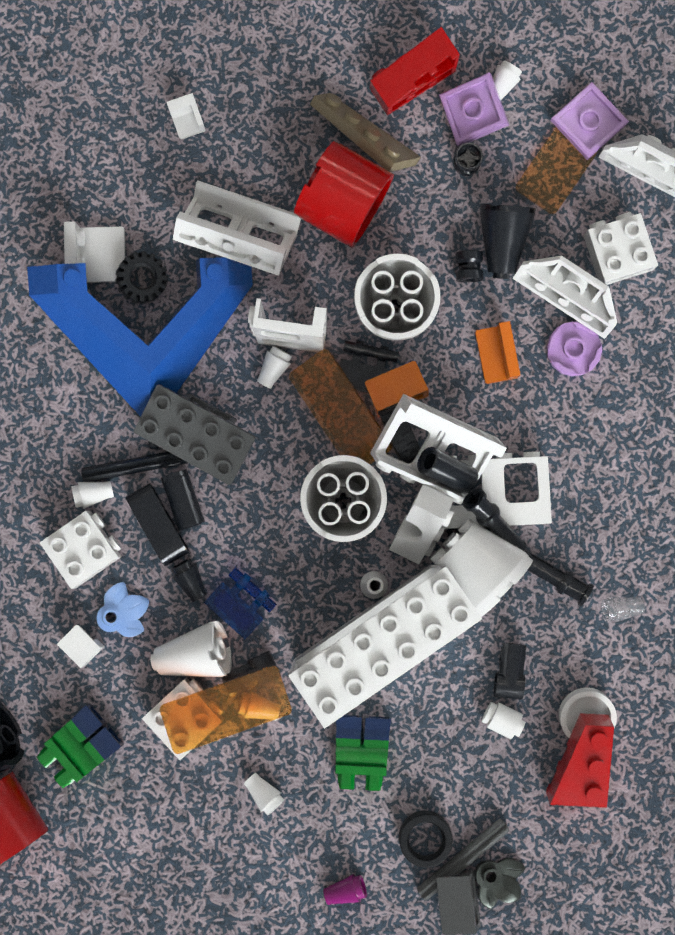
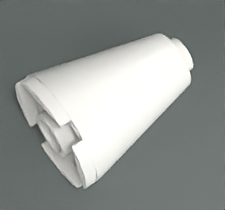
M211 621L156 647L154 654L150 658L153 670L157 671L160 675L227 676L231 671L232 658L230 646L225 648L223 638H228L223 625L219 621Z

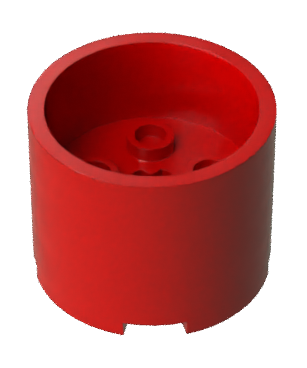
M333 141L316 163V169L308 183L304 185L296 202L294 213L307 223L345 245L354 248L382 204L394 174L341 143Z
M13 771L0 779V864L29 846L49 830Z

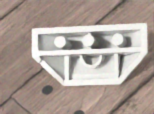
M643 134L605 145L598 158L675 197V148L670 149L662 145L660 139Z
M562 255L524 261L513 277L514 280L604 339L617 324L609 286Z

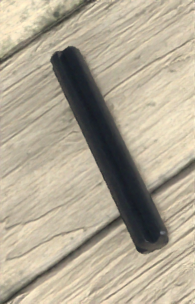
M162 452L84 467L81 469V475L84 482H93L187 464L188 462L170 452Z

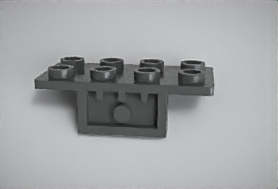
M161 384L155 387L134 429L135 434L228 485L233 483L256 439L254 435L236 426L237 419L191 393L181 396Z

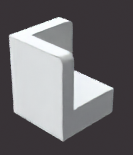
M193 93L167 102L180 139L205 132Z
M79 625L74 626L57 643L80 668L86 666L104 647L98 639L93 640Z

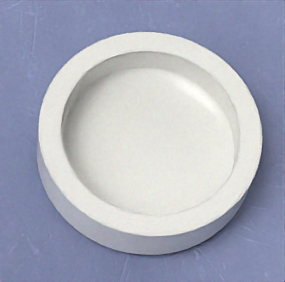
M587 687L576 689L569 693L560 705L559 722L568 738H570L580 713L609 715L614 728L616 726L617 715L615 707L607 695L600 690Z

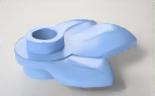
M124 582L113 585L105 593L104 606L97 613L96 621L98 626L105 632L117 631L124 637H134L144 631V627L138 619L146 612L149 599L140 595L128 596L127 587ZM113 613L116 616L115 622H107L106 614Z

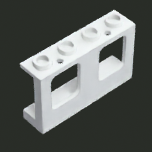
M197 180L194 197L185 213L179 212L176 217L173 240L279 276L297 237L301 218L293 212ZM202 210H208L229 217L231 222L227 228L198 218V215ZM258 227L281 235L283 240L280 245L251 236L250 233L253 228Z
M256 298V305L250 306L248 323H250L251 332L256 337L258 344L323 353L327 330V308L315 307L312 325L266 319L261 299Z
M403 394L370 454L376 461L375 465L382 471L387 473L395 471L405 481L412 484L416 481L447 494V496L454 499L453 502L461 505L467 494H462L418 471L417 463L421 453L428 447H434L445 452L451 443L460 445L475 452V457L470 466L477 470L479 479L493 454L501 458L507 448L497 437ZM405 421L428 431V437L412 463H405L386 454V449L398 427Z
M524 452L523 457L513 458L512 453H504L501 458L496 456V459H490L481 474L482 490L486 493L487 500L499 507L500 516L509 526L552 523L548 456L540 457V452ZM468 455V460L461 461L470 466L475 455ZM518 463H534L536 465L538 499L536 501L507 502L504 483L505 465ZM451 505L450 510L454 514L445 529L459 528L468 518L481 526L476 521V516L473 512L467 511L463 505Z

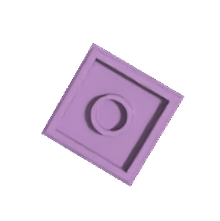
M490 72L439 94L457 146L472 142L509 126Z
M593 82L586 86L550 120L586 160L592 157L629 122Z

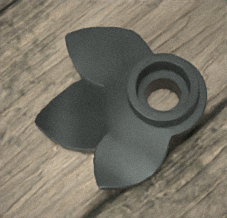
M508 857L498 862L493 860L481 861L475 869V880L479 884L477 893L479 901L488 909H492L498 899L505 903L519 901L521 889L516 879L524 872V865L518 860ZM489 872H493V875L486 879V875Z

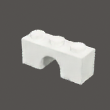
M423 484L414 499L408 515L405 516L389 550L417 564H420L424 555L429 557L436 542L440 540L445 527L448 526L454 512L450 508L454 499Z

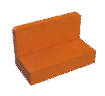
M510 321L501 322L496 327L476 330V341L485 383L490 384L517 379L521 374Z
M416 361L409 362L365 382L378 418L380 417L379 411L398 403L403 394L418 401L429 395V389Z

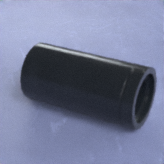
M434 447L426 448L418 459L417 468L420 473L462 494L472 491L478 481V472L475 468Z
M187 469L162 477L161 481L178 530H185L204 523L205 520Z

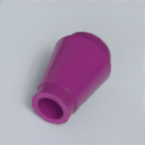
M352 874L323 889L327 905L357 903L367 897L366 885L361 875L355 876Z

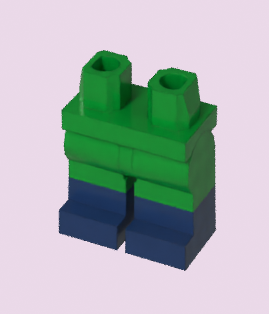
M90 703L83 707L68 723L44 743L45 747L37 755V759L45 768L56 759L64 767L54 776L55 781L61 788L70 785L74 781L77 783L124 745L109 725L103 728L90 741L84 742L105 723V720Z
M343 715L336 720L335 774H338L339 789H354L355 775H366L365 790H381L383 776H386L390 717L365 716L363 744H360L362 716Z

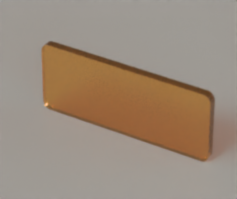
M556 127L516 184L515 189L549 214H555L599 150L586 160Z
M323 349L290 372L289 379L339 454L358 457L372 464L375 460L370 452L383 430L328 349ZM391 442L386 449V454L392 450Z
M270 666L162 704L159 710L171 748L174 753L181 754L289 715L292 708L279 669L276 666Z

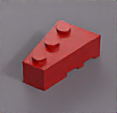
M440 27L406 54L400 56L386 69L382 68L374 73L370 80L369 89L386 115H389L455 73L460 54L443 28Z
M580 713L566 744L565 753L561 761L559 760L556 767L557 771L546 790L550 805L607 808L614 725L609 715Z

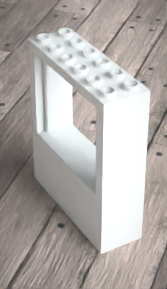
M431 564L293 660L288 676L325 729L478 623L482 618L448 568Z

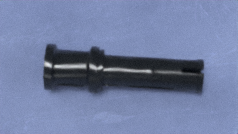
M477 488L470 491L463 500V507L467 511L474 513L476 521L481 526L488 527L498 537L525 551L526 543L500 516L499 507L487 500V495L482 489Z
M525 549L524 552L533 560L528 571L555 586L557 593H565L578 601L579 606L582 607L594 588L593 584L589 583L587 585L575 578L571 571L563 572Z

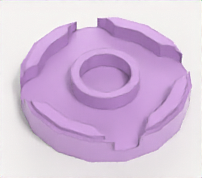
M580 322L564 323L558 326L549 336L546 346L547 358L553 368L561 374L571 377L581 376L591 371L600 361L602 344L598 334Z

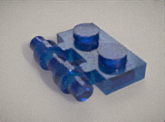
M235 567L228 576L236 584L230 588L222 582L204 603L246 640L264 619L256 612L258 608L262 605L270 613L277 604L269 598L270 594L265 589L262 591L251 581L252 578L247 573L243 574ZM242 589L255 599L251 605L238 595Z

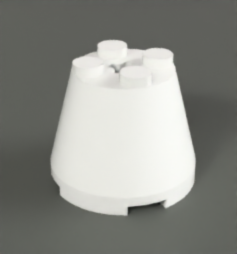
M406 254L385 255L377 258L367 266L359 276L354 292L355 309L363 325L373 334L388 340L410 339L425 331L433 322L440 305L439 284L435 275L417 258ZM392 300H397L398 305H401L397 313H394L395 309Z
M339 455L321 461L309 472L301 488L300 502L303 515L315 532L329 540L350 542L368 535L380 523L386 510L387 492L382 477L369 463L358 457ZM340 493H346V497L351 498V503H347L346 509H341V505L338 503L335 504V499L340 498Z
M468 518L459 527L458 531L460 533L455 534L453 532L442 543L445 549L439 548L430 560L435 565L448 568L482 617L501 600L500 598L513 584L515 585L521 579L533 560L523 550Z

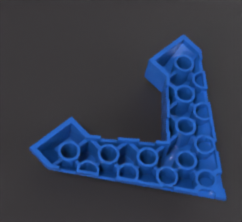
M225 257L197 259V289L167 321L155 337L146 344L87 292L86 263L27 267L29 296L140 417L158 384L176 393L253 285L252 266Z

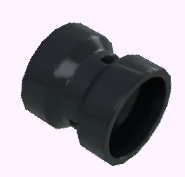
M470 142L459 146L454 157L453 164L455 170L462 176L474 175L479 170L483 160L481 148L475 143Z
M465 250L455 253V260L459 268L456 272L457 282L467 283L484 280L483 270L480 267V263L483 261L482 251Z

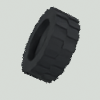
M398 403L378 412L384 427ZM402 422L391 443L399 460L405 463H412L420 451V447L409 422Z

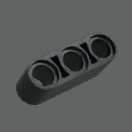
M151 483L126 496L131 510L165 567L190 553Z

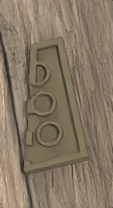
M326 93L313 97L310 105L387 171L392 172L412 167L420 160L421 156L347 106L335 94Z

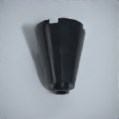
M480 204L487 270L493 273V278L509 279L510 274H516L536 208Z

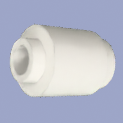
M499 702L497 704L489 703L481 721L487 724L488 729L509 739H512L514 735L519 737L526 723L522 720V713Z

